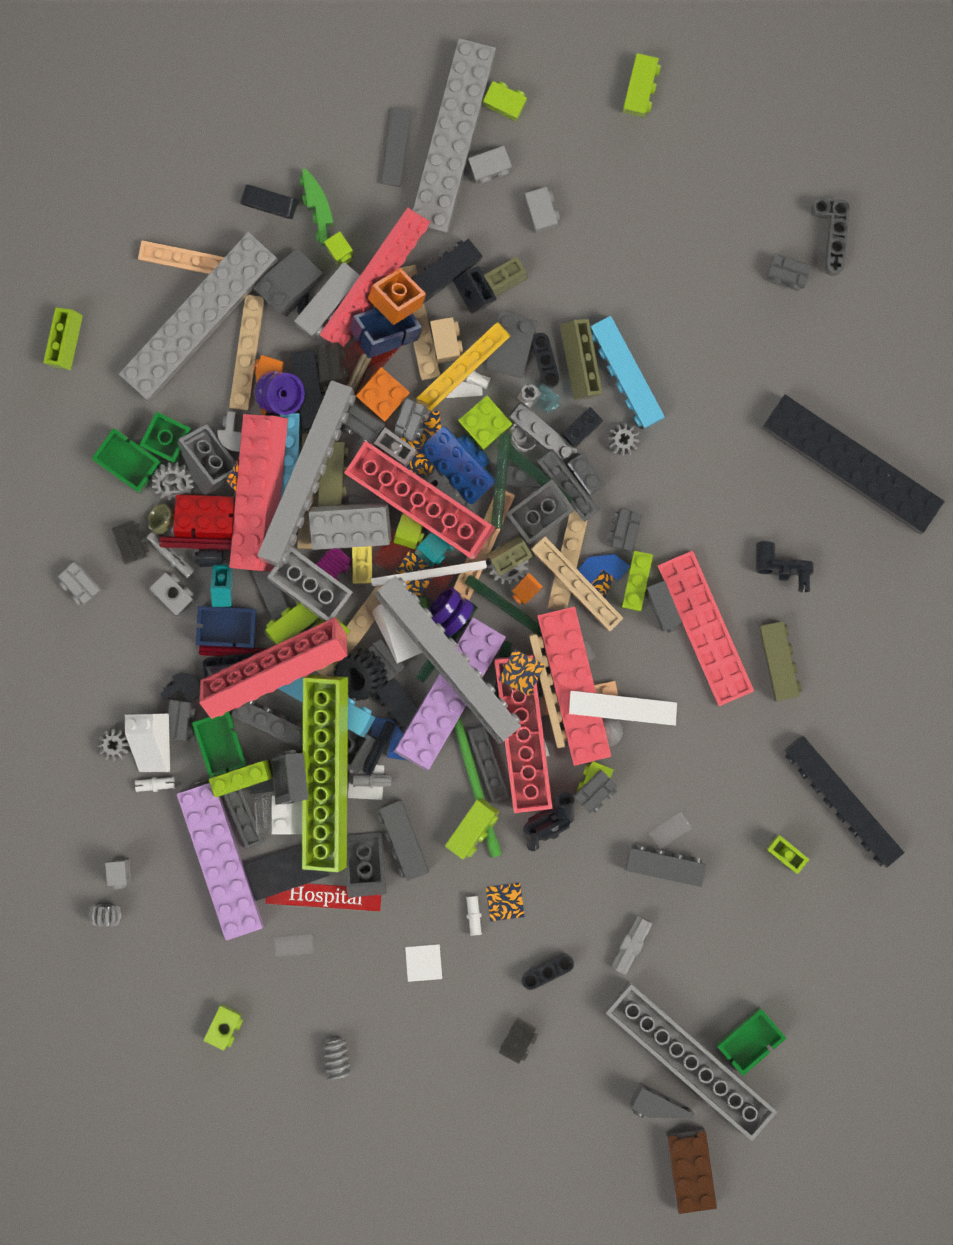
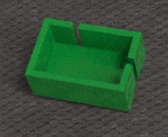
M115 428L112 429L91 458L140 494L151 481L148 477L150 475L153 476L155 469H159L163 464Z
M231 711L213 719L208 717L192 723L209 778L227 773V768L233 771L248 766L238 732H233L232 729L236 726L231 716Z
M759 1006L720 1039L716 1045L728 1060L730 1059V1062L740 1074L744 1076L771 1053L767 1048L768 1045L774 1050L787 1038Z

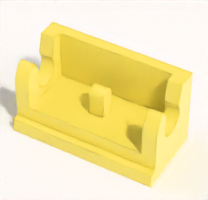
M372 546L352 547L353 584H371Z

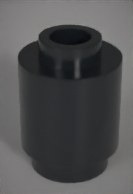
M217 548L199 549V552H195L196 564L199 563L200 567H213V565L223 564V550H217Z

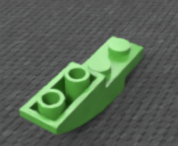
M302 169L303 175H299L301 187L305 186L306 193L302 194L303 204L308 206V210L316 209V211L312 212L314 223H318L319 229L315 231L316 240L321 242V246L324 247V241L328 239L327 227L334 226L331 210L318 182L307 169Z

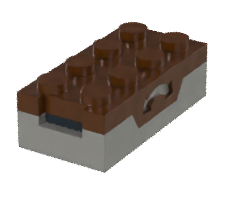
M700 1128L666 1133L678 1214L717 1209L705 1129Z

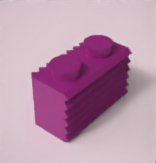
M333 548L316 565L339 581L337 578L341 572L345 574L352 567L350 564L352 559L341 549Z

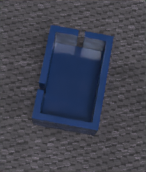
M377 308L354 315L350 326V331L357 342H361L360 346L368 359L399 348L400 344L404 346L417 341L422 329L413 313L393 325Z
M198 606L197 624H203V628L197 627L196 645L234 647L236 643V647L255 648L258 610Z

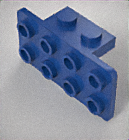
M443 426L421 448V452L441 474L443 473L450 484L469 504H474L495 483V479L485 469L491 461L486 453L481 451L475 445L473 439L466 434L457 439L446 426Z

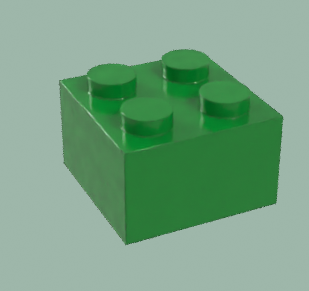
M156 411L139 446L175 464L182 454L177 442L178 439L193 432V430Z

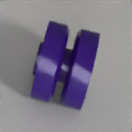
M270 371L262 375L256 383V402L266 412L289 415L297 411L304 401V386L294 374Z
M450 587L436 598L428 610L433 615L431 619L435 624H441L445 630L444 634L449 637L465 624L473 611L474 604L465 597L461 598V594L453 587Z

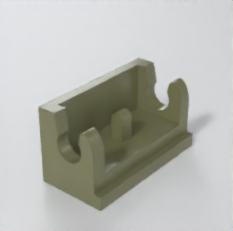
M517 256L484 275L496 297L528 279L527 272Z
M520 535L487 554L488 559L499 576L533 557Z

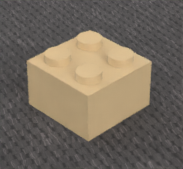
M453 317L430 321L438 364L456 361L463 354L461 340L457 341V336H460L458 321L454 322Z

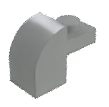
M228 412L227 416L223 418V427L226 429L218 430V438L226 449L240 453L241 432H235L237 414L235 412Z

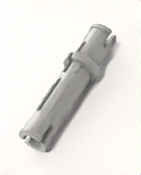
M152 531L146 540L171 563L172 568H176L188 579L195 570L183 560L184 557L182 555L179 556L172 548L160 547V536Z

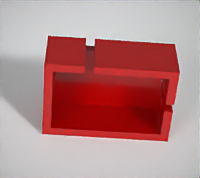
M176 495L175 537H193L192 529H194L196 537L232 539L235 510L234 497Z

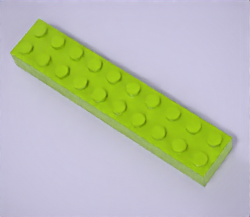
M312 674L303 678V755L308 800L302 801V869L340 872L347 868L348 677Z

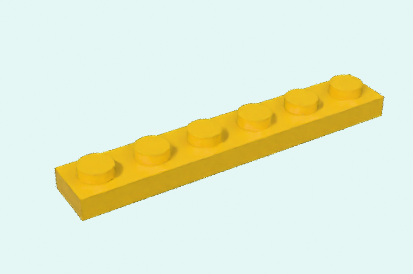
M499 322L494 324L425 389L417 399L429 403L428 409L432 411L511 335Z

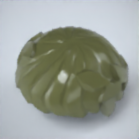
M165 503L157 504L147 517L149 521L148 527L156 534H163L169 530L174 524L175 519L173 508Z

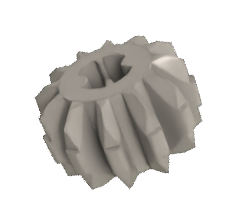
M626 423L623 425V430H621L619 425H616L618 432L613 429L610 430V433L615 437L609 436L607 439L614 441L609 444V448L616 446L614 454L620 449L621 456H624L625 450L628 455H631L630 447L633 450L638 449L633 443H640V439H634V437L639 435V432L631 433L634 430V426L626 430ZM621 435H624V438L626 436L629 438L627 444L623 445V442L622 444L619 442Z
M116 729L111 730V735L108 731H104L107 738L100 736L99 739L103 741V744H97V747L104 748L99 752L100 755L107 752L106 760L111 755L112 761L117 760V755L120 759H123L122 752L129 753V750L124 748L129 746V743L124 742L127 740L126 736L121 737L123 731L120 730L117 735ZM111 741L118 742V745H116L117 749L110 748Z
M110 904L92 905L88 912L89 923L94 926H117L121 918L120 907Z

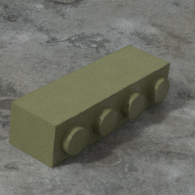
M589 319L573 320L560 325L574 400L590 399L602 395Z
M334 442L333 454L331 458L327 459L325 464L327 465L326 471L319 479L318 506L346 505L342 504L343 497H346L347 485H343L344 477L347 478L344 472L348 466H344L345 458L349 456V447H345V442Z
M783 621L759 626L775 701L799 697V692H802L800 681H796L795 673L798 672L796 663L792 662L791 659L793 648L791 643L788 644L786 636H789L787 624L784 625Z

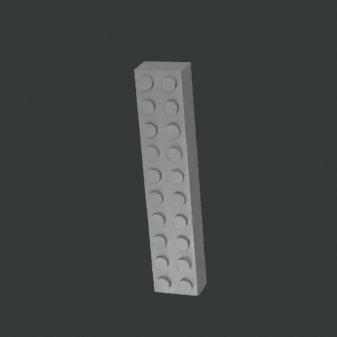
M460 38L458 39L413 211L431 222L427 231L444 236L448 235L496 54V48Z
M247 232L119 375L146 400L151 401L279 260L254 236Z
M394 576L377 590L375 596L498 744L502 743L521 727L519 724L521 722L515 713L511 714L506 709L508 705L502 698L498 699L494 694L496 691L490 683L486 684L481 679L483 677L481 672L476 667L474 669L469 664L470 659L466 654H460L456 649L458 647L456 642L451 637L448 639L445 636L444 628L439 623L435 624L431 619L433 617L431 612L426 607L423 609L420 606V600L414 593L410 594L406 589L408 586L401 577L398 579Z
M631 982L626 985L606 1008L605 1013L751 1141L756 1138L777 1113L772 1105Z

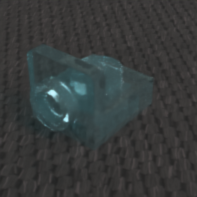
M542 383L538 390L542 393L540 395L541 399L545 402H548V400L551 402L545 409V412L548 414L550 411L554 412L560 406L558 402L560 397Z

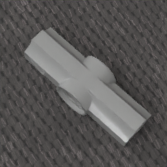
M528 383L523 386L516 398L530 409L531 406L535 405L542 393L533 384Z
M637 915L629 933H626L620 944V950L611 968L622 974H627L634 958L638 956L643 947V941L652 925L651 922Z

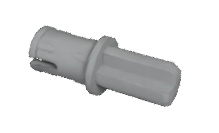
M373 773L371 775L353 774V787L370 786V788L391 786L392 780L390 775H373Z

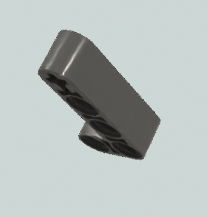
M822 197L816 199L811 211L815 217L829 219L825 271L830 276H837L845 266L850 205L843 199ZM821 203L825 206L826 210L820 212L817 210L816 205ZM837 205L844 207L845 212L843 214L836 212L835 207ZM834 225H841L843 228V232H836L834 230ZM838 243L841 246V251H834L832 244ZM835 257H838L836 259V266L839 267L836 270H834V267L830 265L834 263Z

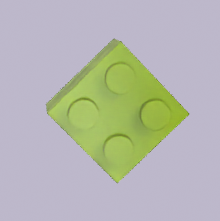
M488 395L458 420V423L483 451L512 426L509 419Z

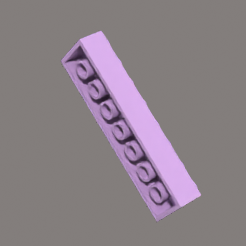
M472 618L456 643L458 647L456 649L460 654L465 653L470 659L469 664L473 669L476 667L484 676L506 637L477 619ZM440 673L437 675L393 751L425 771L430 769L466 707V704Z
M210 783L178 793L177 797L225 940L227 941L262 929L264 924L221 796L214 797Z

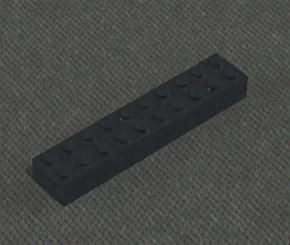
M786 394L782 396L762 426L763 430L919 534L925 532L945 502Z

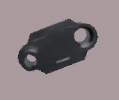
M762 541L756 543L757 573L779 575V580L781 581L789 580V575H797L798 592L803 593L804 586L805 593L811 591L810 576L814 573V563L812 561L775 560L774 542Z
M567 792L559 793L555 798V806L552 809L543 810L528 818V822L523 827V836L527 840L528 850H538L539 840L555 839L559 837V833L570 828V824L574 821L573 795Z

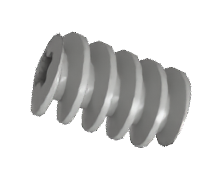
M342 1038L323 1040L322 1042L328 1043L327 1046L323 1047V1050L329 1051L324 1057L330 1058L325 1065L331 1066L330 1069L326 1070V1073L332 1074L327 1080H338L350 1075L351 1071L345 1069L350 1066V1063L345 1061L349 1056L343 1054L347 1052L348 1048L342 1046L347 1043V1040Z

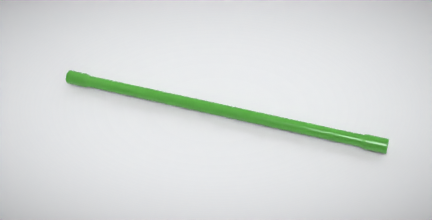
M427 597L419 599L420 606L423 609L425 607L429 609ZM460 716L454 726L471 788L475 801L480 798L485 800ZM489 826L486 831L488 833L486 839L490 856L494 858L502 855L494 828Z

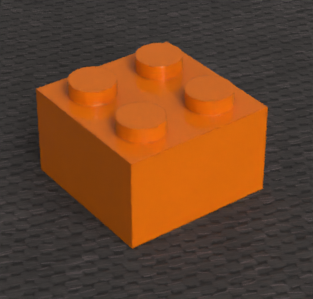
M399 268L373 284L368 299L395 325L422 307L426 293Z
M378 367L355 395L378 418L386 421L410 392L382 367Z

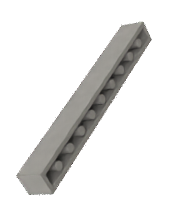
M331 380L257 556L261 561L282 568L283 564L288 562L290 556L288 552L290 547L296 543L298 528L301 529L304 524L305 518L303 516L305 511H308L311 507V497L319 488L318 480L326 471L327 465L325 464L327 459L331 458L333 454L335 440L338 441L340 438L342 423L345 424L348 419L349 413L347 411L355 402L356 395L353 388Z

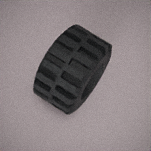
M362 648L353 649L335 665V676L348 677V695L352 700L354 698L356 701L367 700L385 685L387 670L384 669V662L380 661L381 657L379 655L376 656L374 651L369 652L367 648L363 650ZM356 669L363 674L364 679L359 676Z

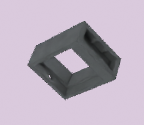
M664 580L647 587L646 593L661 630H666L667 633L680 629L678 625L682 624L666 581Z
M296 750L278 753L277 757L271 759L275 804H294L308 800L303 753H296Z

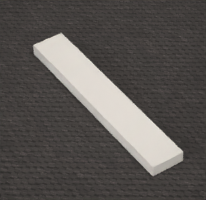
M485 560L371 578L372 585L376 587L385 585L394 576L398 579L401 577L407 582L483 570L487 566Z

